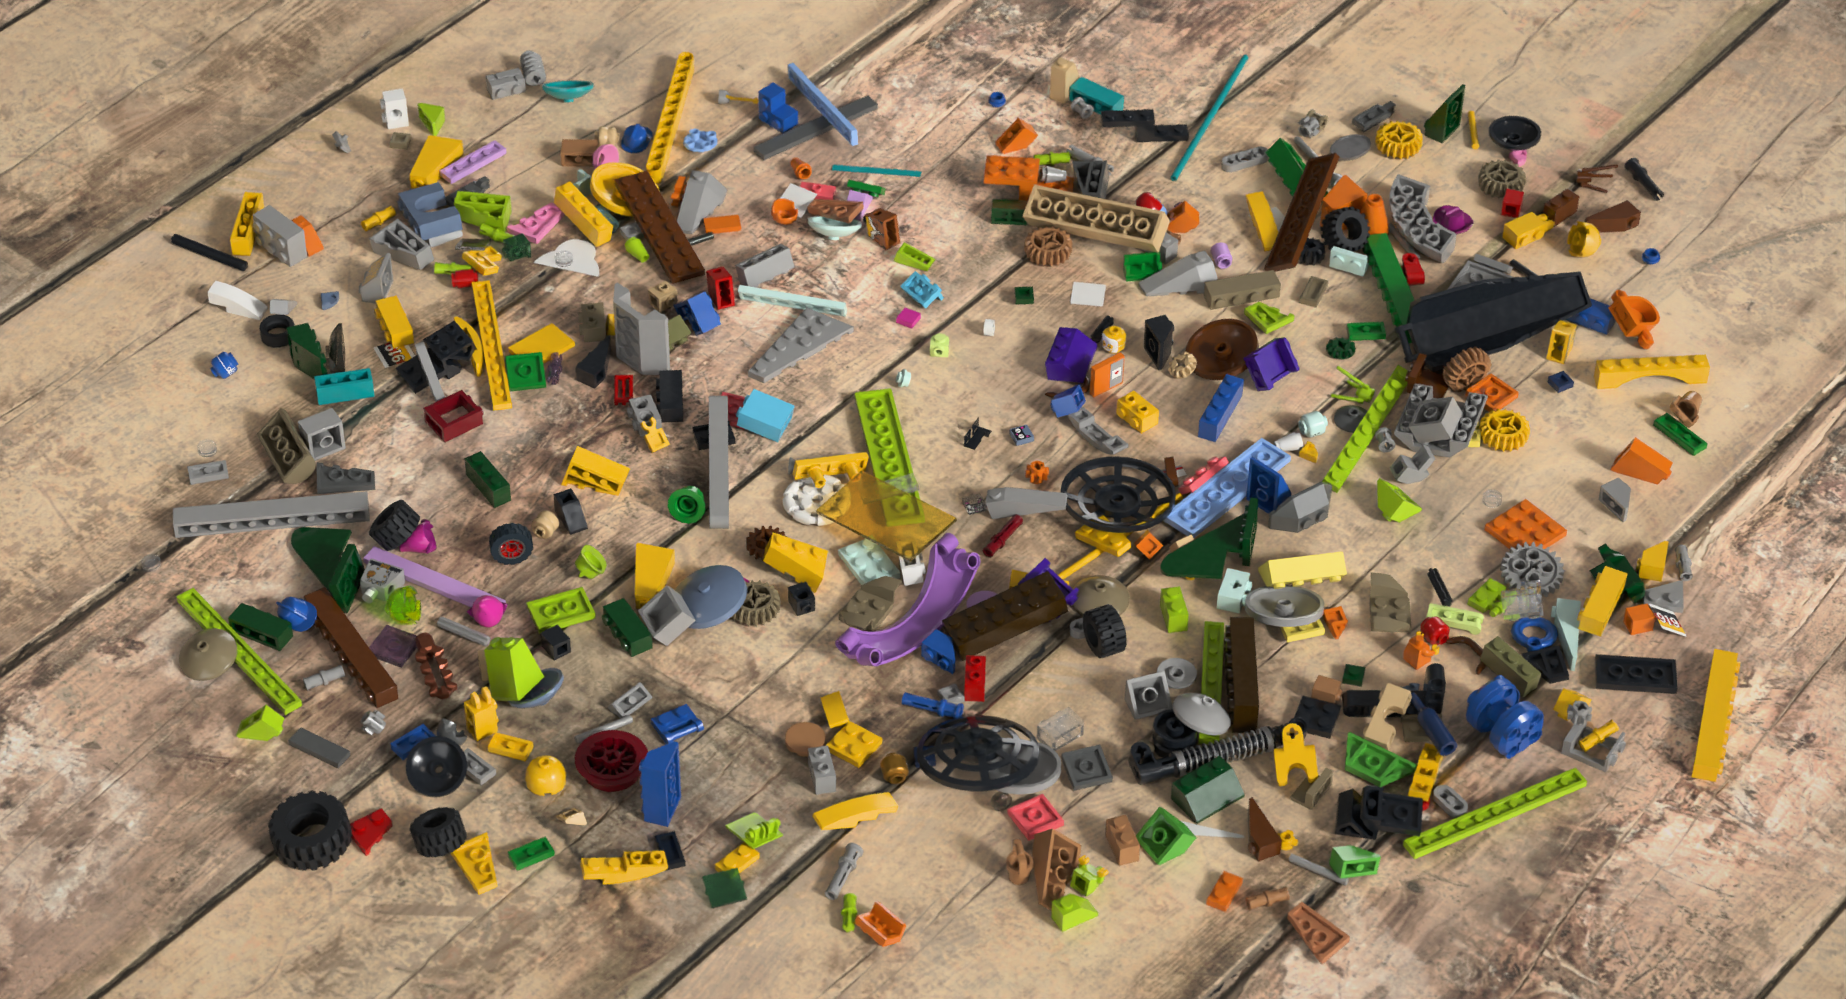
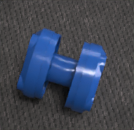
M1498 675L1469 695L1467 699L1466 720L1479 732L1491 731L1490 742L1493 744V747L1507 759H1510L1538 741L1542 735L1544 715L1531 702H1519L1520 693L1516 686L1503 675Z

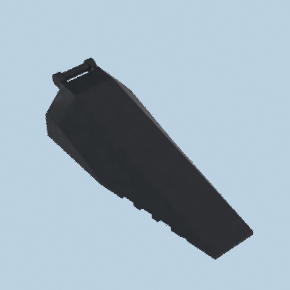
M1581 271L1506 279H1486L1426 295L1410 302L1407 324L1396 327L1394 330L1399 336L1405 354V363H1410L1413 359L1416 360L1419 353L1425 354V366L1431 371L1437 372L1443 370L1447 366L1446 363L1450 362L1451 358L1461 353L1462 350L1466 351L1468 348L1477 347L1484 350L1488 356L1507 350L1556 325L1559 320L1564 321L1591 307L1592 303ZM1407 330H1408V332H1409V335H1410V338H1411V341H1412V344H1413V347H1414V350H1415V353H1416V354H1414V355H1412V352H1411V349H1410V346H1409V343H1408V340H1407V337H1406V334H1405V331H1407Z

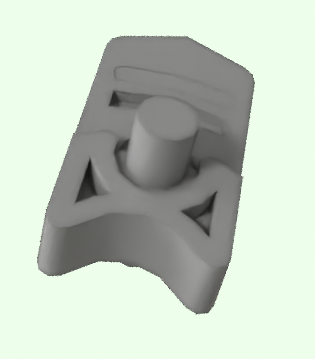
M335 131L332 134L336 141L335 146L349 153L351 149L347 141L348 136L346 134L342 136Z

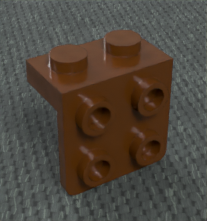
M1419 353L1417 359H1413L1411 371H1408L1405 377V382H1408L1406 393H1411L1414 384L1433 386V398H1444L1449 388L1443 379L1444 376L1441 373L1424 369L1426 355Z

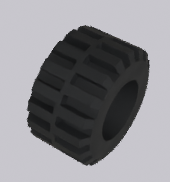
M1344 207L1331 211L1321 223L1323 224L1320 228V231L1323 232L1321 238L1325 240L1323 243L1328 245L1330 251L1333 246L1352 252L1362 249L1363 245L1368 242L1367 238L1370 237L1368 233L1370 226L1367 225L1369 223L1368 219H1365L1364 213H1360V210L1354 209V207ZM1343 223L1348 228V238H1346L1343 234Z
M398 500L390 504L378 515L371 525L369 535L386 551H391L411 536L418 526L420 516L404 500Z
M1103 605L1084 613V635L1090 649L1098 658H1105L1125 650L1127 645L1126 630L1119 613L1112 605Z
M439 807L429 810L415 818L414 822L410 825V832L417 852L421 856L428 858L452 853L460 848L467 839V833L460 813L452 807Z

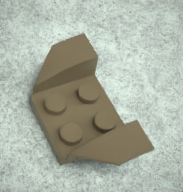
M1371 572V631L1411 633L1410 599L1407 597L1408 593L1388 574Z
M883 576L861 585V590L855 593L839 613V620L845 622L848 626L868 632L876 631L891 612L894 604L895 590L902 583V580Z

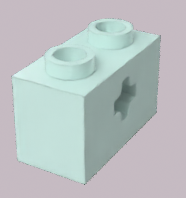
M1227 568L1218 593L1217 609L1240 614L1242 606L1245 607L1246 594L1250 593L1252 589L1250 573Z

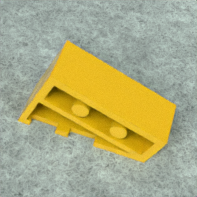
M577 446L561 485H578L579 489H584L585 487L594 488L595 492L619 496L630 468Z
M772 533L765 548L763 561L783 574L787 572L792 575L798 583L801 581L807 582L808 586L811 587V591L816 593L824 576L828 550Z

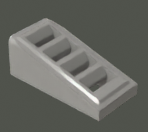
M271 299L270 313L288 315L297 306V301Z

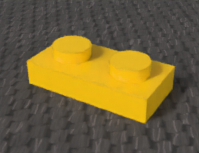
M495 732L488 745V752L527 761L534 746L532 741Z
M744 842L717 862L715 870L730 881L760 858L759 852Z

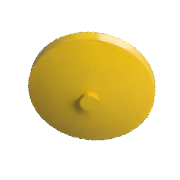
M619 162L600 165L592 174L590 190L595 199L608 210L620 215L633 217L614 182L615 179L644 171L635 166Z

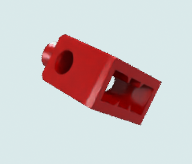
M724 267L707 270L708 293L716 308L720 310L735 306L732 275Z

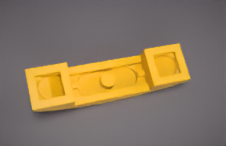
M457 316L453 317L454 321L474 343L475 350L471 356V365L476 376L480 377L483 371V353L480 338L470 324Z

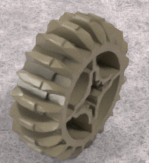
M1498 159L1495 162L1491 160L1490 163L1482 166L1478 174V183L1481 190L1485 191L1487 195L1491 194L1492 197H1498V199L1505 196L1507 189L1523 191L1526 185V175L1523 168L1519 167L1518 164H1513L1512 161L1506 162V160L1500 161Z
M752 580L751 583L746 582V599L741 608L733 615L734 620H739L740 624L747 623L748 626L750 624L757 626L760 623L764 625L766 621L771 622L772 618H776L780 610L781 599L778 590H775L774 586H769L768 582L763 584L761 580L758 582Z

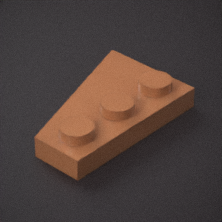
M814 199L807 208L810 214L850 224L863 210L864 206L863 202Z
M1300 902L1288 912L1287 919L1321 965L1350 941L1348 934L1303 902Z

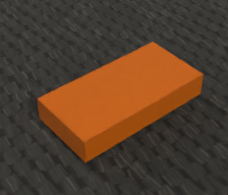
M739 214L703 218L705 233L712 232L716 234L741 231Z

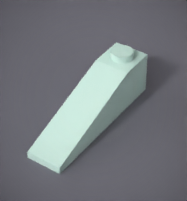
M1557 598L1556 606H1552L1551 617L1554 618V626L1557 628L1558 638L1570 671H1575L1579 636V621L1577 617L1580 612L1581 601Z

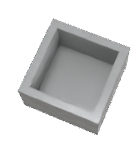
M665 586L638 610L653 638L666 646L696 621L682 596L669 586Z

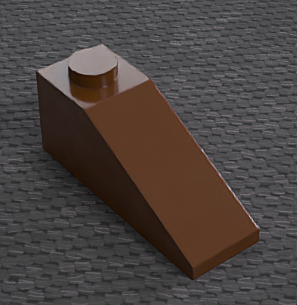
M1627 200L1586 217L1585 222L1593 224L1599 233L1625 232L1639 226L1641 212Z
M1252 797L1249 798L1248 850L1259 862L1279 855L1281 853L1282 840Z

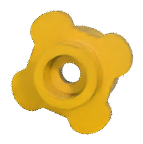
M1286 830L1285 832L1277 833L1282 840V850H1291L1294 846L1298 845V840L1294 838L1293 831Z

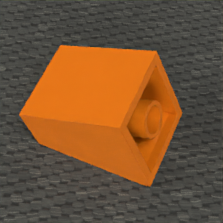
M1347 175L1342 176L1323 198L1320 227L1323 226L1321 224L1322 220L1331 211L1344 207H1354V209L1361 211L1368 194ZM1344 223L1342 224V231L1348 229Z

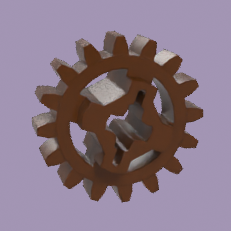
M762 526L761 530L754 528V533L749 532V537H746V550L749 551L750 556L755 555L756 560L762 558L763 561L765 548L772 533L785 536V532H779L778 527L772 529V526H769L768 529Z

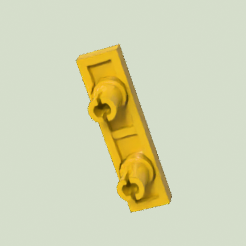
M866 452L795 460L792 475L795 480L811 477L817 488L825 485L824 474L837 475L847 473L851 483H858L861 480L859 472L866 471L869 457Z

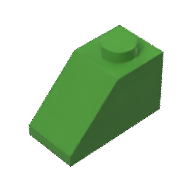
M1352 845L1333 847L1329 865L1339 878L1377 874L1381 856Z

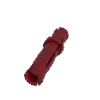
M1014 514L1003 528L991 537L990 542L982 550L986 557H993L998 549L1005 546L1007 539L1023 524L1022 517Z

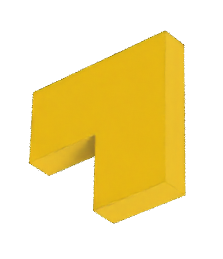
M489 246L462 253V259L483 276L498 273L499 267L493 262L500 261L502 255L493 247Z

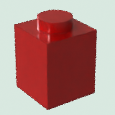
M1512 189L1506 190L1502 203V216L1519 218L1524 192Z

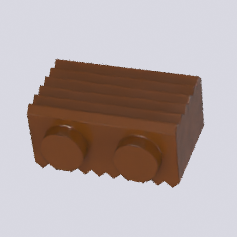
M1565 189L1563 192L1558 193L1556 197L1544 203L1543 213L1548 216L1547 221H1554L1555 227L1578 212L1579 195L1569 189Z

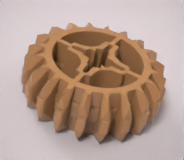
M1046 226L1045 228L1038 227L1037 230H1032V233H1028V236L1025 238L1024 251L1027 258L1031 259V262H1036L1037 265L1043 264V266L1050 265L1052 267L1054 264L1058 266L1059 263H1065V260H1069L1073 243L1070 235L1066 234V231H1061L1060 228L1054 229L1053 226L1051 228Z
M1473 347L1472 349L1468 348L1466 351L1462 350L1461 353L1451 358L1450 362L1446 363L1447 366L1444 367V372L1442 373L1445 383L1453 391H1466L1484 377H1487V373L1490 372L1492 365L1490 357L1481 348Z

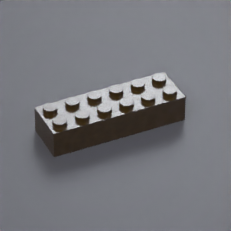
M1049 571L947 617L942 620L945 634L952 638L953 648L961 661L966 660V655L975 656L1067 613L1068 608L1064 594Z
M1230 617L1229 625L1225 626V637H1228V639H1224V651L1228 652L1225 653V665L1229 666V668H1226V680L1230 682L1226 685V693L1230 696L1227 698V709L1231 711L1228 712L1230 724H1232V733H1250L1251 730L1256 733L1259 694L1254 617Z

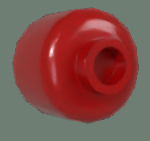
M1428 617L1421 623V634H1424L1423 637L1429 644H1444L1448 640L1449 626L1439 617Z

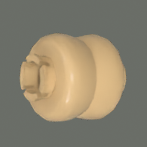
M600 126L599 132L595 131V136L597 137L594 140H598V147L604 144L615 146V143L619 144L618 138L620 133H616L615 127L607 128Z
M541 511L531 523V529L535 536L543 539L550 538L559 527L557 516L550 511Z

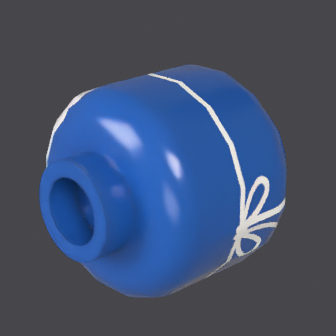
M223 351L211 359L212 367L210 370L215 377L220 376L222 379H226L237 371V365L239 364L231 352Z

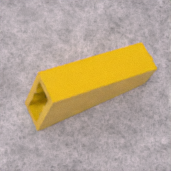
M428 135L410 173L411 188L415 189L436 183L441 178L440 170L458 161L463 156L462 140Z
M642 543L636 544V609H641L666 586L675 565L674 549Z

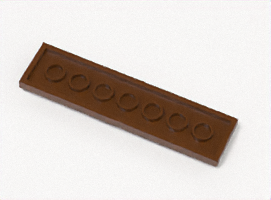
M1337 153L1308 159L1264 267L1265 271L1274 270L1277 272L1296 267L1340 158Z
M644 171L615 179L614 184L670 282L674 284L705 275V268L649 172Z

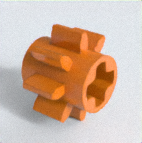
M1033 461L1030 465L1027 464L1025 477L1030 478L1031 483L1041 484L1044 480L1047 481L1049 467H1045L1044 462Z

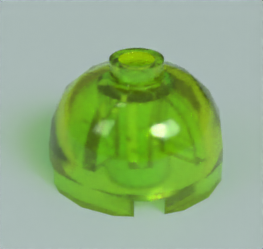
M411 585L393 590L385 604L386 613L395 623L400 625L417 624L416 620L419 621L421 618V602L416 600L415 594L418 593Z

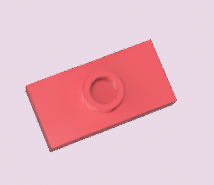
M801 182L800 187L816 193L815 199L833 200L836 193V186Z

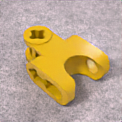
M1288 724L1282 732L1283 748L1273 749L1277 784L1279 787L1286 786L1288 784L1287 775L1289 771L1295 768L1304 770L1307 774L1308 782L1314 783L1318 778L1315 745H1304L1301 727L1297 724ZM1291 733H1294L1295 739H1291Z

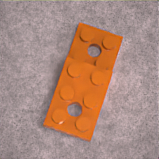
M987 155L984 183L1019 186V200H1029L1034 185L1073 192L1074 177L1066 176L1065 181L1044 183L1039 179L1040 159Z

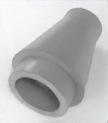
M1049 166L1041 167L1039 179L1044 183L1065 181L1066 170Z

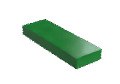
M1665 413L1654 420L1653 426L1691 455L1695 456L1707 448L1708 443L1670 414Z

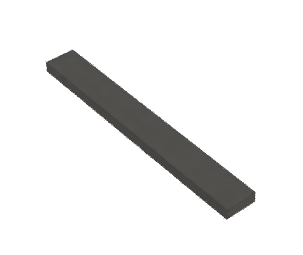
M867 95L838 108V110L850 122L878 109V104ZM820 116L754 146V152L763 160H766L826 133L835 127L824 116Z

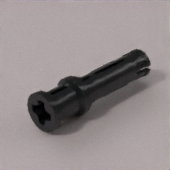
M1637 158L1629 159L1624 167L1632 173L1633 179L1640 181L1655 201L1660 200L1657 194L1663 198L1664 192L1647 175V169L1639 164Z

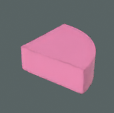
M1527 151L1510 152L1509 158L1520 167L1526 162Z

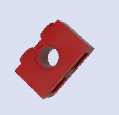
M966 655L964 701L984 702L986 656Z

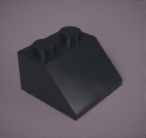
M1166 314L1145 320L1144 349L1158 370L1163 369L1171 355L1174 343L1172 338L1174 324L1172 321H1169Z

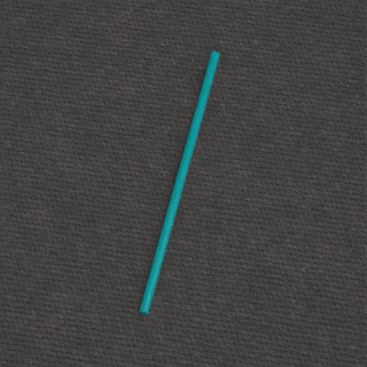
M1244 54L1229 77L1170 177L1172 181L1178 179L1248 61L1249 57Z

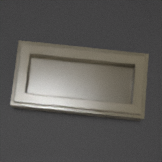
M1311 276L1300 297L1299 303L1317 308L1328 286V280Z

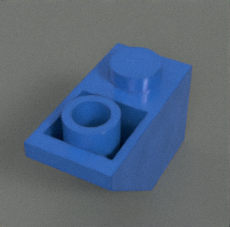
M935 629L921 642V656L941 669L953 674L955 673V654L952 638Z

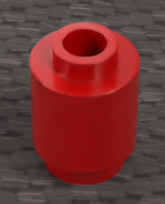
M473 269L457 270L455 273H451L452 285L458 289L472 287V282H478V274Z

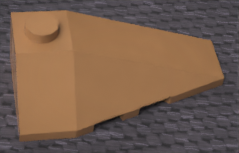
M1053 828L1035 834L1032 850L1038 903L1052 911V901L1064 896V889L1072 879L1071 874L1079 865L1078 859L1081 852L1080 844Z

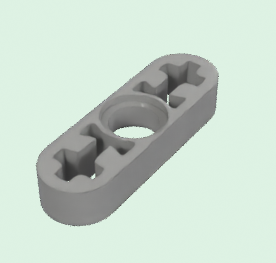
M1256 147L1225 156L1222 159L1221 168L1225 172H1235L1266 163L1268 161V155L1266 154L1268 149Z

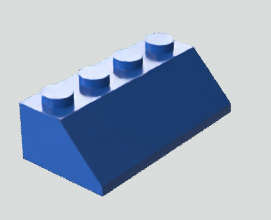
M675 741L648 751L645 759L640 761L641 799H643L641 812L644 813V822L668 827L681 799L679 742Z

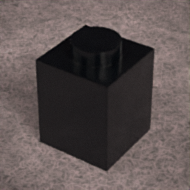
M558 625L541 632V645L554 661L571 653L570 638Z

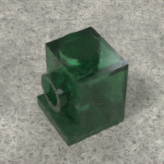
M523 233L503 240L504 248H502V253L510 262L526 256L531 258V244Z

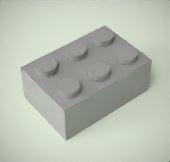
M270 205L253 214L255 241L259 246L264 247L270 254L275 255L282 263L287 264L289 267L307 258L305 235L301 227Z

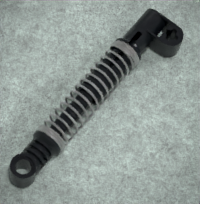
M1294 717L1289 723L1280 726L1257 728L1256 734L1251 730L1250 736L1248 732L1244 733V737L1239 733L1238 739L1235 735L1232 736V741L1230 737L1226 738V742L1221 738L1220 742L1215 740L1213 744L1211 742L1208 745L1203 743L1202 747L1197 745L1195 749L1193 747H1190V750L1185 748L1184 752L1181 750L1169 753L1167 757L1156 760L1148 744L1136 742L1131 746L1128 762L1139 785L1171 776L1181 777L1185 773L1192 772L1218 756H1221L1226 762L1232 763L1240 758H1250L1258 753L1263 754V752L1274 751L1273 749L1283 745V729L1291 723L1301 727L1303 739L1305 740L1308 723L1301 717ZM1291 733V739H1295L1294 733Z

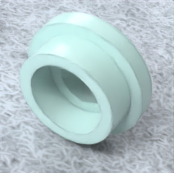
M902 369L901 372L897 373L896 382L899 387H907L910 383L911 373L907 372L906 369Z

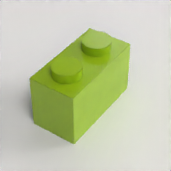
M1180 586L1161 589L1160 608L1168 633L1187 631L1189 614Z

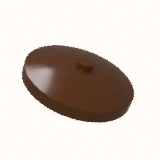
M1220 319L1199 328L1189 339L1185 352L1192 354L1196 358L1197 365L1193 372L1197 376L1208 380H1223L1226 374L1237 376L1247 369L1243 358L1259 348V341L1254 329L1244 321Z

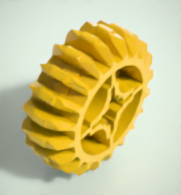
M1397 120L1396 122L1390 121L1389 124L1384 123L1383 126L1379 127L1375 143L1381 154H1386L1387 157L1392 156L1394 159L1396 157L1400 159L1405 157L1408 159L1409 156L1414 157L1415 154H1418L1422 147L1423 137L1416 125L1411 126V122L1405 123L1404 121L1399 122Z
M1499 408L1496 411L1491 410L1490 413H1485V416L1480 420L1479 429L1483 444H1488L1489 448L1494 447L1495 451L1501 449L1503 452L1504 450H1509L1510 452L1512 449L1518 450L1519 447H1523L1527 443L1530 434L1529 421L1525 420V416H1520V412L1514 413L1513 410L1507 411L1506 408L1504 410Z

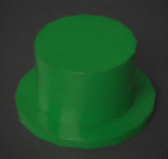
M685 486L675 490L668 499L670 514L681 523L690 524L697 522L705 512L703 493L695 486Z

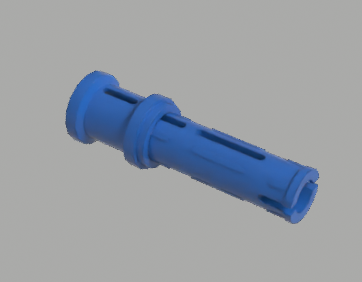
M907 692L902 697V705L936 712L940 717H962L964 710L963 703L954 704L946 699L938 701Z

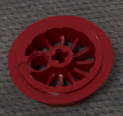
M606 730L595 733L582 741L575 752L574 761L578 772L592 787L601 791L617 792L631 787L638 781L641 776L639 764L642 759H645L648 749L640 738L629 732Z

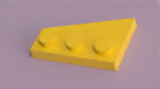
M487 832L465 841L460 848L450 853L478 895L497 887Z

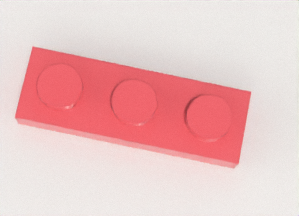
M1215 456L1207 461L1208 464L1198 468L1194 476L1183 480L1184 484L1178 488L1181 495L1193 493L1229 463L1227 458H1217Z

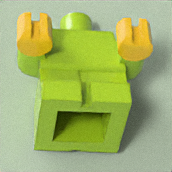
M1083 855L1078 859V868L1073 871L1070 887L1087 897L1095 891L1099 884L1103 883L1108 870H1104L1105 868L1101 866L1085 865L1089 862V857L1085 858L1086 855Z

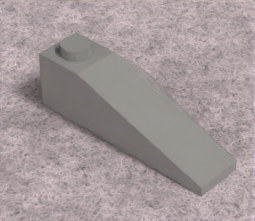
M692 170L677 218L679 226L686 234H693L703 224V218H706L708 215L711 216L714 213V209L723 203L727 194V189L710 173Z
M1204 250L1190 254L1139 282V287L1146 296L1169 295L1170 292H1180V295H1183L1189 291H1197V294H1203L1205 282L1215 281L1218 278L1213 261Z
M1014 487L990 489L987 491L986 506L992 519L1012 517L1014 514L1021 516L1065 510L1067 503V493Z

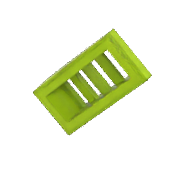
M904 242L897 251L894 261L928 271L935 262V258Z

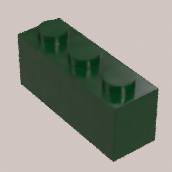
M481 451L464 458L467 477L494 508L511 501L510 484Z
M624 598L603 606L602 621L604 625L609 626L615 639L618 638L623 650L627 651L631 657L653 648L652 634Z
M241 603L228 617L229 625L238 635L277 651H281L293 637L291 622L244 603Z

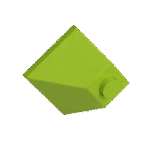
M1381 478L1378 479V508L1383 512L1382 516L1388 521L1394 520L1400 523L1422 510L1398 486Z

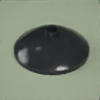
M1522 116L1500 117L1494 120L1489 127L1490 139L1499 147L1512 151L1532 148L1539 143L1542 134L1541 128L1537 123Z
M441 736L429 737L417 743L410 751L406 761V774L410 784L419 793L428 797H443L456 791L463 783L468 768L467 758L462 748L455 741ZM437 767H442L440 773H436Z

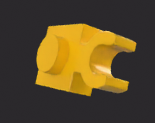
M652 417L649 419L650 427L646 425L645 421L641 422L640 425L644 431H647L648 434L643 437L651 453H654L670 444L663 429H656V420Z

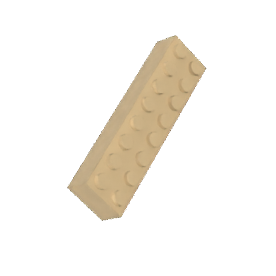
M1034 185L1022 216L1030 226L1045 228V226L1051 228L1053 226L1054 229L1060 228L1061 231H1066L1067 234L1159 253L1170 222L1164 211Z

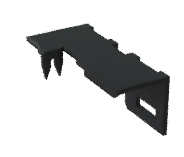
M979 417L972 425L973 437L971 438V429L964 436V447L975 450L982 441L983 436L989 437L992 432L991 430L979 427Z

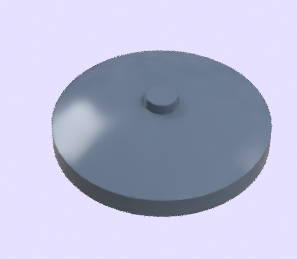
M713 565L699 569L681 581L675 591L682 596L696 620L688 628L704 629L716 626L728 620L741 608L746 599L747 585L738 570L726 565Z

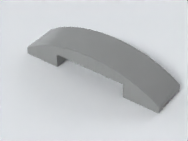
M1081 407L1078 412L1068 414L1070 421L1077 431L1099 451L1114 455L1128 448V444L1118 435L1112 437L1095 423L1094 415L1084 407Z

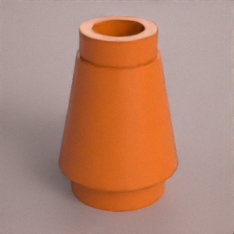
M797 157L791 160L790 165L797 178L805 180L811 176L812 171L809 164Z

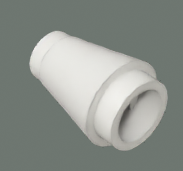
M1293 432L1274 441L1275 446L1282 451L1299 450V448L1303 447L1300 433Z

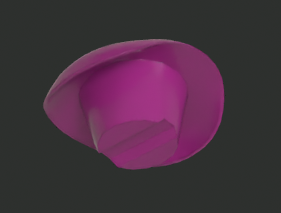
M1441 206L1433 215V222L1435 224L1439 223L1444 228L1457 234L1468 231L1474 224L1473 219L1457 206Z

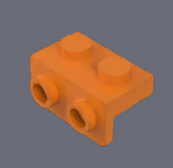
M879 901L874 903L871 912L858 915L854 922L882 947L900 942L906 928V924Z

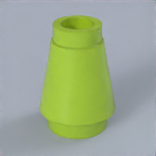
M631 237L626 241L625 247L628 253L642 263L649 259V254L639 238Z

